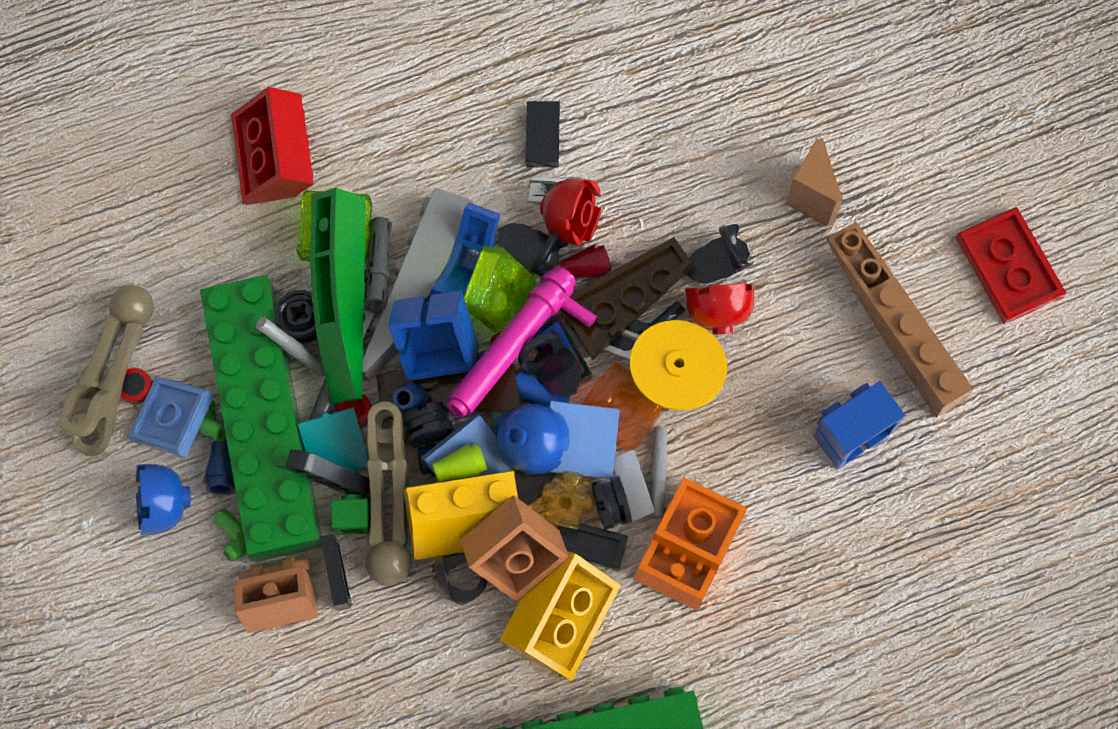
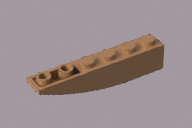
M855 221L827 237L830 248L864 309L936 418L965 402L973 390L972 386L858 223Z

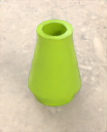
M468 443L443 459L432 463L438 483L479 477V473L487 471L479 444L470 446Z

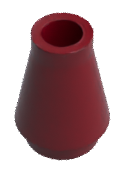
M593 244L571 257L559 261L560 267L569 271L574 278L604 276V272L612 270L604 244L600 246Z

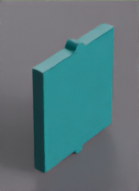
M354 407L331 414L323 412L321 417L298 423L306 452L317 455L351 471L367 467L369 459Z

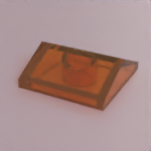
M614 362L594 384L582 405L620 409L616 446L625 452L635 451L665 410V408L652 403L644 397L636 387L631 372L617 362Z

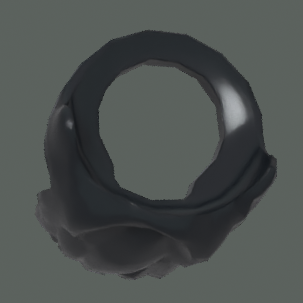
M510 223L498 229V243L503 253L519 266L530 270L539 277H542L546 271L552 270L559 262V249L569 245L557 240L558 232L554 231L549 237L542 231L532 229L525 224Z
M738 224L719 227L720 238L711 240L708 244L693 252L689 257L692 262V269L686 274L689 279L697 283H711L728 278L753 264V262H747L750 256L747 244L737 237Z
M550 328L551 333L536 336L524 345L519 353L518 363L525 372L535 375L539 383L547 387L552 394L569 397L576 394L580 387L581 369L575 361L572 352L565 347L562 338L554 329ZM548 343L536 354L533 361H527L528 355L534 348Z
M465 553L450 554L446 557L442 555L433 563L431 572L433 584L441 597L462 605L479 597L486 589L488 583L483 577H481L478 586L472 590H461L457 587H452L449 581V572L460 563L467 562Z

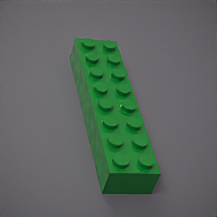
M268 275L200 289L247 555L254 562L321 548L320 536H322L312 480L285 469L290 450L305 451L298 427L300 418L288 355L277 343L256 328V323L261 317H266L278 326L275 319V309L277 310L278 308L275 288Z

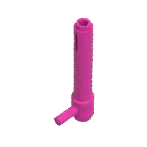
M556 266L552 270L546 271L540 279V284L535 285L527 295L528 300L449 395L447 407L454 415L460 418H464L465 415H471L517 358L524 345L533 338L549 317L556 315L560 308L586 326H592L597 316L570 298L576 281L569 271Z

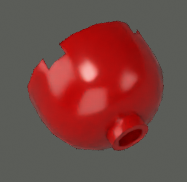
M568 178L557 182L550 189L547 196L543 197L540 205V212L543 215V220L549 234H552L554 231L558 232L557 240L579 247L584 246L583 240L590 241L593 238L601 214V207L595 206V196L601 197V191L597 182L585 178Z
M740 283L714 285L705 288H686L685 298L688 313L697 325L704 328H712L713 335L733 333V326L744 324L751 316L755 298L754 284Z

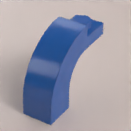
M470 202L465 206L453 252L443 274L431 288L428 301H430L431 295L461 290L467 310L469 311L484 279L497 241L495 234L501 214Z

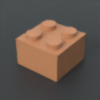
M514 495L460 539L469 568L515 601H518L570 558L560 531Z

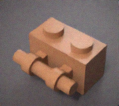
M294 556L283 558L281 563L264 566L263 563L252 565L250 570L238 573L239 580L234 581L235 613L248 633L318 618L316 590L307 571L311 570L308 556L295 559Z

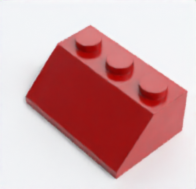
M268 86L231 114L242 204L251 205L293 198L314 185L301 94Z

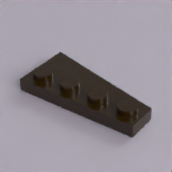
M675 237L579 289L570 296L571 299L597 316L591 327L586 326L561 308L560 311L590 358L594 360L692 269V262Z
M485 351L478 352L477 361L480 359V357L484 354ZM514 361L476 407L475 412L494 414V412H510L522 405ZM404 369L377 374L376 379L380 402L393 403V394L400 385L406 382H415L425 389L428 396L427 403L442 402L447 404L449 402V395L468 372L407 381ZM404 393L402 398L404 399L403 404L406 405L410 401L409 393Z

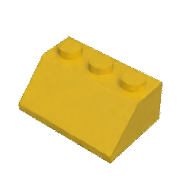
M514 471L403 489L414 560L464 552L460 539L512 495L518 498Z
M567 551L570 558L522 596L499 641L520 655L572 681L621 585L577 554Z

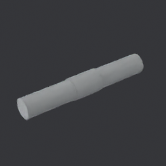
M261 317L257 321L256 328L277 343L283 350L319 376L324 374L322 360L307 350L300 342L285 333L266 317Z
M654 427L651 500L655 511L650 514L651 518H663L667 472L666 427Z

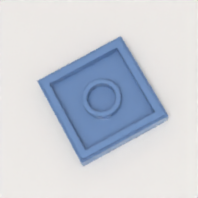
M156 376L127 438L135 443L186 458L214 394L202 388Z
M550 401L549 407L564 417L569 428L570 437L568 451H564L559 460L562 461L561 464L551 472L605 479L613 477L620 409Z
M477 413L473 414L422 456V459L435 474L433 462L443 459L468 443L470 446L479 444L487 467V471L479 473L480 476L515 471L503 460L497 446L496 436Z

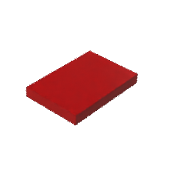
M1018 207L957 233L955 238L1003 324L1063 298L1067 294Z

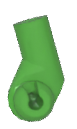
M212 400L198 432L220 442L226 438L224 425L216 422L217 413L214 410L216 404Z
M221 509L216 513L213 521L229 537L230 543L223 546L225 557L229 561H236L239 557L243 558L247 554L242 523L227 509Z

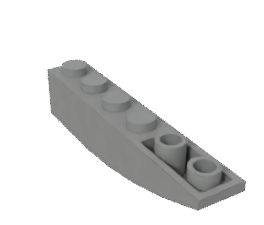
M434 188L431 198L426 197L420 211V216H423L418 227L414 226L408 238L410 248L406 257L401 256L397 263L395 275L398 277L394 286H389L386 290V307L381 317L374 319L370 328L372 339L368 348H363V380L369 382L399 351L395 347L388 327L393 303L395 300L421 296L425 297L426 302L428 301L431 288L443 274L453 252L464 208L469 202L473 204V200L438 188Z

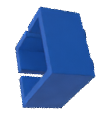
M461 290L431 295L430 301L427 302L424 296L394 301L388 327L396 349L400 350L399 358L407 381L465 373L471 370L477 361L479 344Z
M881 381L871 387L868 383L861 385L850 394L852 398L841 406L839 402H836L821 413L823 417L817 422L818 428L813 437L837 470L864 452L860 447L861 445L865 444L870 449L893 434L906 416Z

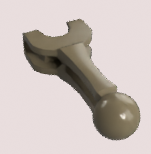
M136 285L123 286L112 295L109 302L110 314L105 317L103 331L95 353L85 372L77 382L78 385L74 386L68 393L60 414L61 426L66 433L73 436L72 439L78 451L86 456L99 455L108 446L115 428L117 405L121 399L122 387L129 362L139 339L144 333L142 326L150 320L153 314L154 303L152 297L145 289ZM122 327H125L113 364L104 382H101L114 343ZM76 415V424L73 425L71 419ZM94 429L97 430L99 433L97 441L86 445L84 438L90 435Z
M386 401L373 405L368 413V451L370 457L367 462L370 488V531L368 542L372 548L366 556L365 565L367 573L373 581L380 585L392 586L402 582L407 577L411 568V557L405 548L408 543L403 492V489L407 488L410 465L407 462L408 442L406 437L408 436V430L403 428L401 411L395 404ZM394 418L393 426L386 430L383 429L384 422L387 419ZM385 472L392 473V540H385L383 492Z

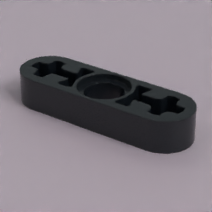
M290 450L285 469L343 494L362 495V499L369 498L368 477L312 453Z

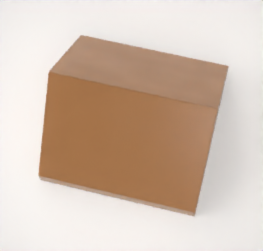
M821 138L814 142L794 176L786 205L825 226H831L835 223L843 199L824 140Z

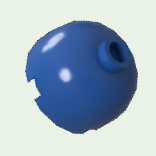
M541 404L520 405L513 409L502 420L497 433V446L503 460L511 468L530 475L547 474L558 468L562 462L559 460L563 452L568 451L570 445L569 428L564 417L552 408Z
M159 464L137 465L136 483L140 482V486H138V493H136L138 527L141 530L140 535L165 533L176 527L182 519L183 509L190 507L189 486L182 487L180 476L167 466Z

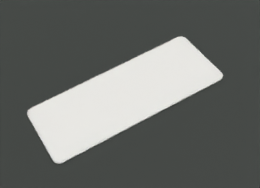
M630 450L615 457L614 470L616 476L619 475L623 484L632 521L654 513L655 509L635 451Z

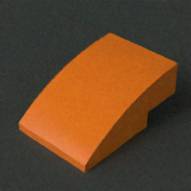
M684 477L636 571L634 580L698 611L748 508Z

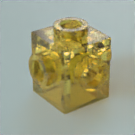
M563 471L562 474L556 473L552 483L546 481L541 502L547 503L544 519L552 524L578 530L583 513L590 514L594 499V493L588 492L591 481L583 480V475L572 471Z

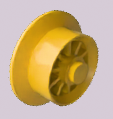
M670 320L649 327L638 337L630 355V372L636 387L649 401L665 409L687 411L706 405L718 395L726 380L727 359L721 344L708 330L692 322Z

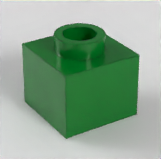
M347 494L342 495L341 500H332V530L336 535L369 534L370 503L367 499H362V495Z

